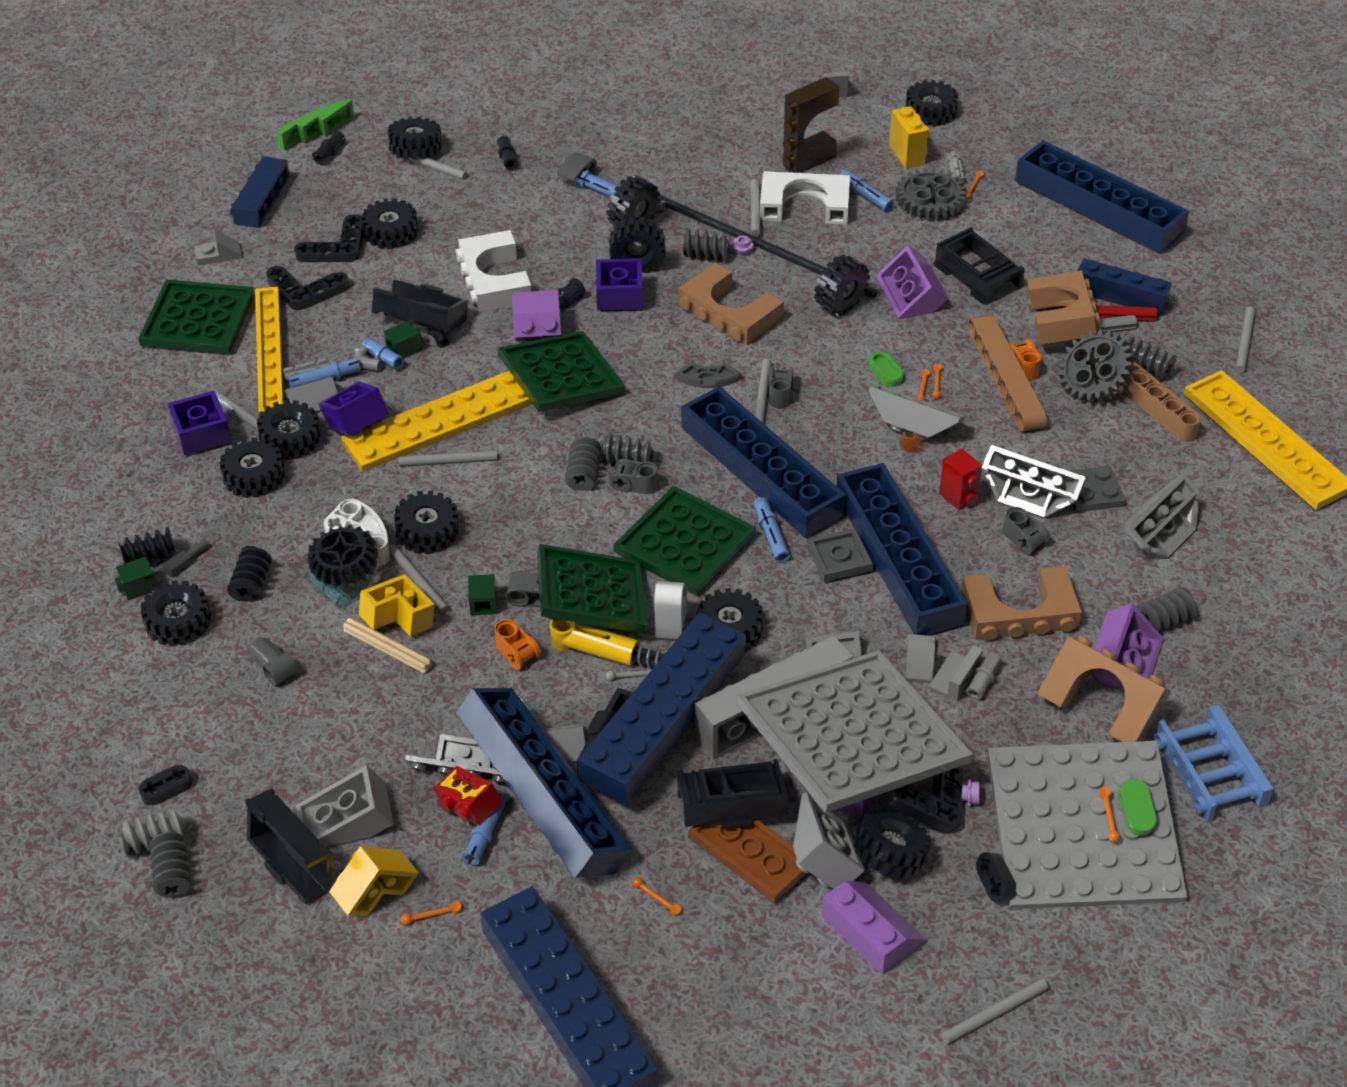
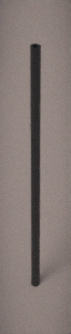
M662 195L658 196L660 200L665 201V207L733 237L746 236L752 240L754 246L819 275H822L823 269H827L822 265ZM868 286V288L864 289L865 295L874 298L877 295L878 291Z

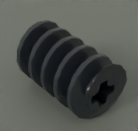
M165 527L164 535L156 529L154 538L148 532H145L144 540H141L139 535L136 534L134 535V543H131L128 537L124 538L123 545L119 543L124 564L146 557L149 564H151L152 556L160 562L163 553L167 559L172 557V551L176 553L169 527Z
M245 546L242 548L227 587V591L233 599L247 602L261 594V588L264 586V580L272 563V557L267 551L255 546Z

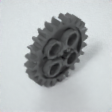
M924 168L922 173L915 170V174L909 172L907 177L902 176V181H898V186H896L895 195L896 201H899L898 206H903V211L910 210V215L917 213L918 218L924 215L927 220L931 216L938 220L939 216L947 218V214L954 216L955 211L960 212L961 207H964L966 202V187L963 186V181H958V176L951 178L952 173L945 175L944 170L937 173L935 169L928 172Z
M1099 329L1097 335H1095L1091 330L1087 338L1083 334L1080 335V342L1073 339V348L1066 347L1068 355L1060 356L1064 362L1058 364L1062 371L1058 372L1057 375L1061 378L1060 384L1073 399L1076 400L1078 398L1082 403L1088 400L1090 404H1093L1096 398L1100 403H1103L1104 396L1111 400L1112 392L1115 391L1120 394L1119 387L1128 386L1124 380L1132 379L1133 376L1129 371L1135 370V366L1131 362L1136 359L1132 355L1133 350L1126 339H1122L1118 333L1114 335L1111 330H1108L1105 334L1102 329Z

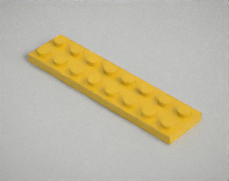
M1218 371L1185 387L1184 395L1315 510L1347 495V477L1224 371Z
M507 371L382 420L377 424L364 427L362 432L355 436H341V441L358 467L364 472L532 405V402L510 371Z

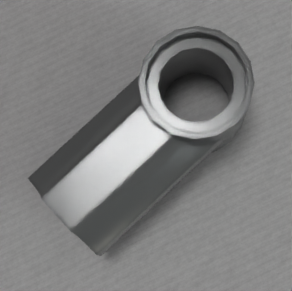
M259 637L255 639L248 649L250 656L262 667L267 680L273 686H277L299 672L292 656L287 652L283 654L268 638Z

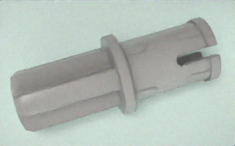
M989 652L981 666L975 669L974 678L966 689L968 697L975 700L982 699L988 685L994 682V674L1002 662L1001 656L998 653Z

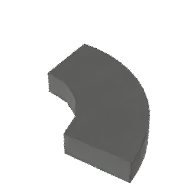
M691 362L675 373V379L695 387L717 388L741 380L742 373L726 362L710 367Z

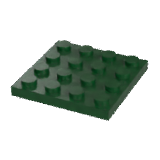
M166 279L138 337L139 345L230 354L254 298V287Z
M583 331L499 347L498 356L538 412L624 394L625 385Z
M672 486L613 546L614 552L627 559L639 560L640 566L670 582L685 583L687 591L698 595L756 535V527L676 486Z
M539 544L537 561L541 617L552 620L571 621L577 624L596 625L603 628L621 629L628 632L645 633L647 617L639 560Z

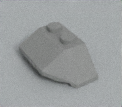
M881 385L870 386L869 393L884 422L891 424V428L902 432L905 430L911 431L914 437L926 440L927 437L935 436L965 421L967 416Z
M993 445L990 446L982 466L999 503L1011 507H1021L1028 513L1047 518L1077 502L1086 480L1085 476Z
M1185 473L1181 474L1154 494L1124 523L1125 530L1142 550L1163 558L1169 557L1196 530L1200 491Z

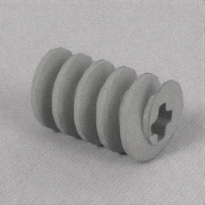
M173 808L170 809L169 818H166L163 812L159 811L156 821L151 814H147L146 823L144 824L139 816L135 817L134 826H131L128 820L125 819L121 829V837L126 857L129 856L130 847L134 849L136 854L141 853L142 844L150 851L149 845L151 840L161 833L176 832L183 836L179 815H177Z

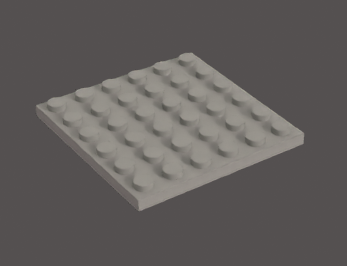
M879 650L737 695V705L825 813L972 762L973 753Z
M1157 741L988 748L987 758L1001 856L1016 885L1015 897L1008 903L1009 910L1186 901L1187 893ZM1128 779L1141 780L1149 789L1156 814V824L1154 829L1147 835L1134 834L1126 826L1118 794L1122 783ZM1103 786L1111 789L1109 800L1115 828L1120 834V839L1117 842L1110 841L1108 837L1110 828L1104 799L1099 796L1100 788Z

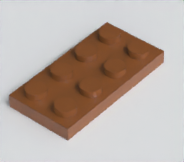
M752 819V824L748 826L723 828L721 823L693 826L688 831V838L773 903H776L806 875L796 864L797 858L793 845L758 819Z

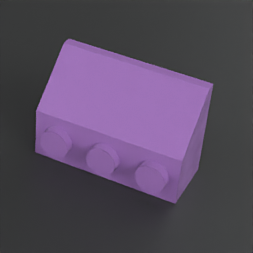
M909 245L876 275L899 319L931 314L948 299L925 256Z
M1131 603L1106 613L1094 649L1101 652L1102 648L1117 655L1115 661L1123 665L1128 661L1141 668L1139 674L1149 679L1153 673L1164 638L1135 605ZM1099 671L1092 674L1101 685L1124 691L1122 682L1114 673Z
M844 881L823 896L822 917L882 975L926 943L927 939L866 882Z

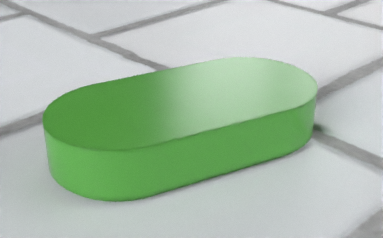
M878 351L869 356V368L883 385L896 387L902 384L904 373L888 353Z
M1128 779L1122 783L1118 794L1126 826L1134 834L1147 835L1154 829L1156 824V814L1149 789L1141 780Z

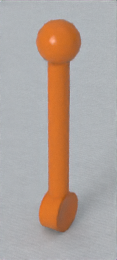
M976 172L975 180L968 191H966V199L971 198L972 191L978 181L984 178L983 172Z
M940 364L933 366L935 388L932 397L934 399L941 397L939 383L940 372H942L943 367Z
M928 369L921 371L922 382L919 395L916 397L925 401L926 381L930 377V370Z
M1103 786L1100 788L1099 796L1104 799L1110 828L1108 837L1110 841L1117 842L1120 839V834L1115 828L1109 800L1111 789Z
M636 877L633 879L632 885L634 888H641L670 910L672 916L677 917L681 914L682 908L680 905H672L646 886L642 878Z
M456 901L452 902L449 907L415 915L403 914L401 922L404 925H409L415 920L449 912L458 914L462 910V905Z

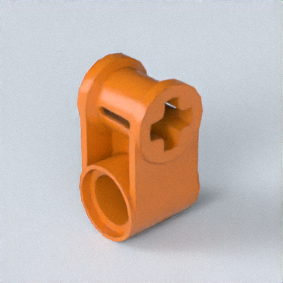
M1026 339L1023 343H1009L1028 381L1036 380L1040 374L1041 354L1035 348L1033 341Z
M503 619L496 623L494 627L496 648L508 659L515 669L519 670L528 660L541 656V650L537 642L525 633L516 622L510 619Z

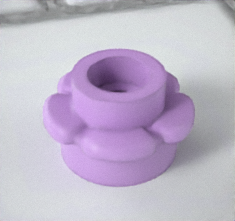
M739 236L732 243V248L738 255H747L754 247L752 240L746 236Z
M969 779L968 784H962V801H967L968 807L971 804L979 805L980 782H971V779Z

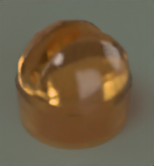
M903 432L900 438V446L904 451L912 452L918 448L921 438L914 433Z

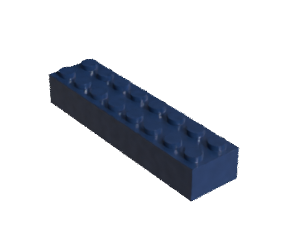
M1044 140L1018 159L1015 181L1160 253L1185 233L1189 210Z
M719 386L681 406V428L760 498H767L770 507L805 538L844 516L846 494L722 387Z
M880 463L837 474L836 486L846 494L845 513L852 526L856 529L865 549L913 634L929 635L965 625L967 602L885 464Z
M699 612L578 758L579 779L590 787L627 805L695 719V703L704 697L715 694L745 656L746 634Z
M472 688L456 711V714L463 722L464 727L469 730L477 741V745L490 759L492 766L503 777L507 787L513 791L521 802L523 809L529 813L537 828L547 838L552 849L565 863L567 870L575 878L616 873L631 853L632 848L512 688Z
M534 886L480 912L484 935L584 1087H658V1068Z

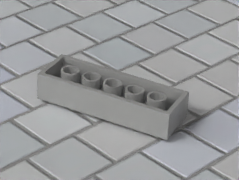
M835 636L817 642L808 649L796 652L779 663L772 664L767 669L751 674L746 679L734 685H729L711 696L702 698L699 702L695 703V738L714 760L762 736L737 705V695L853 659V656Z

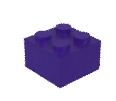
M641 258L596 259L597 310L643 309Z
M359 381L318 403L328 427L347 436H355L361 433L362 428L369 424L374 425L383 420L382 417L389 414L378 387Z
M215 390L167 403L171 422L184 455L232 442L228 422Z

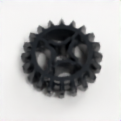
M341 524L338 529L330 527L329 532H320V538H313V545L309 546L307 560L310 571L317 581H322L326 587L332 584L336 589L339 585H343L346 589L347 585L351 583L357 586L358 580L366 581V575H372L373 568L377 567L379 553L376 548V541L368 531H363L360 526L355 529L351 524L347 528H343Z

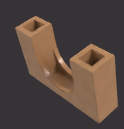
M716 262L678 288V301L682 309L688 310L698 316L699 319L710 323L717 330L725 332L734 340L740 341L745 345L750 344L783 319L784 302L768 292H765L752 303L738 308L725 307L715 302L732 289V272Z
M1082 271L1027 279L1031 310L1054 306H1068L1062 309L1035 313L1039 344L1081 339V334L1087 338L1091 330L1096 335V327H1100L1099 314L1096 312V304L1093 301L1089 280L1084 279Z
M1066 566L1040 568L1037 587L1043 603L1030 610H1017L1001 603L995 595L989 574L963 577L961 594L967 602L966 612L975 640H992L1009 636L1019 637L1021 635L1045 634L1055 631L1068 632L1079 629L1082 611Z
M1080 635L1077 639L1068 636L1037 694L1059 707L1067 709L1080 685L1089 675L1099 671H1110L1122 682L1125 691V701L1108 734L1122 742L1144 741L1171 692L1164 687L1166 682L1152 674L1148 679L1139 674L1141 668L1126 661L1125 665L1115 661L1117 655L1102 648L1101 652L1093 649V642Z

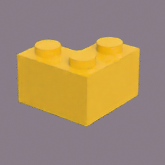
M405 574L360 591L359 616L373 630L396 621L411 637L431 629L433 626L435 604Z
M360 846L353 854L351 861L344 871L337 877L335 884L329 892L347 915L368 916L383 894H405L419 872L401 850Z

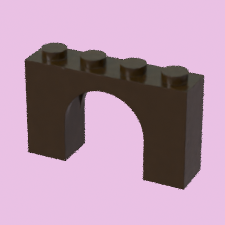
M828 77L785 94L782 163L785 169L790 170L792 173H802L836 157L837 140L824 130L804 139L806 128L814 117L839 105L840 86Z

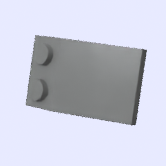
M367 765L296 805L298 818L319 840L318 843H322L324 847L370 838L394 825L386 783Z
M805 791L801 798L793 844L797 866L804 873L808 874L810 872L816 876L818 881L826 888L831 887L834 889L844 881H854L864 871V867L859 855L855 853L856 847H853V838L846 820L834 811L825 813L814 798Z

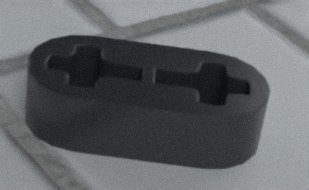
M175 765L147 778L139 785L142 802L147 805H157L186 791L192 785L190 771L186 766ZM179 776L182 780H181V781H178L177 779H174V778H176V777ZM151 789H153L154 791H157V792L154 793V794H152L151 792H148V791L151 790Z
M981 853L977 858L976 870L988 897L993 902L1009 903L1015 897L1016 885L1004 859L998 853Z

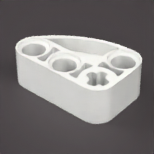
M346 499L324 520L325 533L329 532L330 527L338 529L340 524L343 528H347L349 524L354 529L360 526L363 531H368L376 541V548L379 553L377 566H382L389 562L390 549L385 526L380 517L369 506L356 499Z
M657 581L654 597L656 638L677 640L684 631L687 611V587L685 583Z

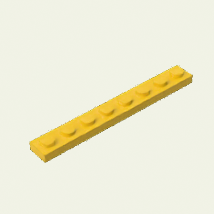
M278 287L255 289L259 414L261 411L265 412V407L268 405L272 408L274 402L278 401L279 404H283L284 400Z

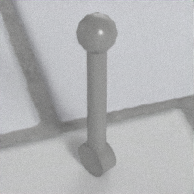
M610 670L606 673V678L609 681H613L616 678L647 676L651 670L618 673Z

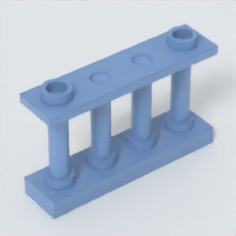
M1220 705L1209 707L1204 723L1171 732L1164 720L1159 721L1154 741H1157L1158 748L1163 750L1192 797L1195 810L1198 814L1203 815L1207 823L1213 821L1217 806L1248 797L1253 799L1258 808L1269 805L1273 787ZM1208 734L1212 735L1217 743L1184 753L1178 742ZM1217 755L1225 756L1230 763L1228 766L1197 774L1191 764L1192 762ZM1235 776L1236 778L1239 777L1244 786L1211 796L1204 784Z

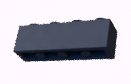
M263 156L260 162L256 164L252 175L248 177L244 188L240 190L238 198L231 205L230 214L233 216L234 225L254 228L261 226L290 177L286 159Z
M1085 258L1077 270L1082 271L1084 279L1089 280L1093 298L1128 307L1157 308V315L1161 317L1166 309L1172 282Z

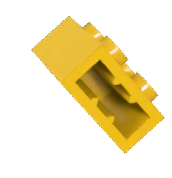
M911 106L892 110L889 146L905 169L925 165L926 156L928 155L927 139L930 137L929 128L924 125L919 114H916Z

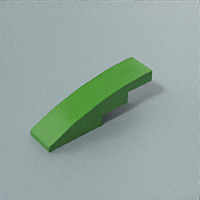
M346 99L327 105L299 117L276 131L278 148L285 151L298 141L307 143L318 134L329 135L354 117L352 100Z

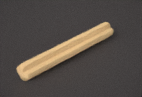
M348 618L343 624L344 632L422 673H427L432 667V660L353 618Z

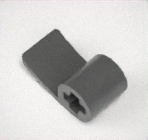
M575 152L561 165L557 175L571 181H575L580 173L585 170L592 172L593 175L597 168V160Z

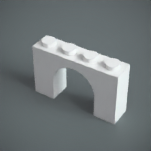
M763 171L760 220L782 221L784 203L792 197L807 195L816 197L825 204V223L847 224L850 175Z
M511 230L458 240L459 249H456L458 263L462 262L460 263L462 276H467L465 277L467 290H472L470 291L471 302L477 305L479 312L512 306V293L531 292V284L526 271L501 276L488 275L482 272L488 266L517 260L516 243Z

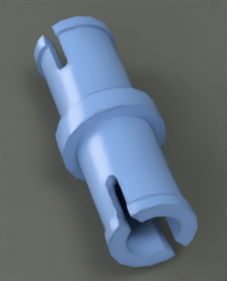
M367 338L363 342L362 346L367 348V352L375 356V359L381 360L382 363L385 362L395 370H399L404 365V358L393 352L388 345L380 344L373 338Z

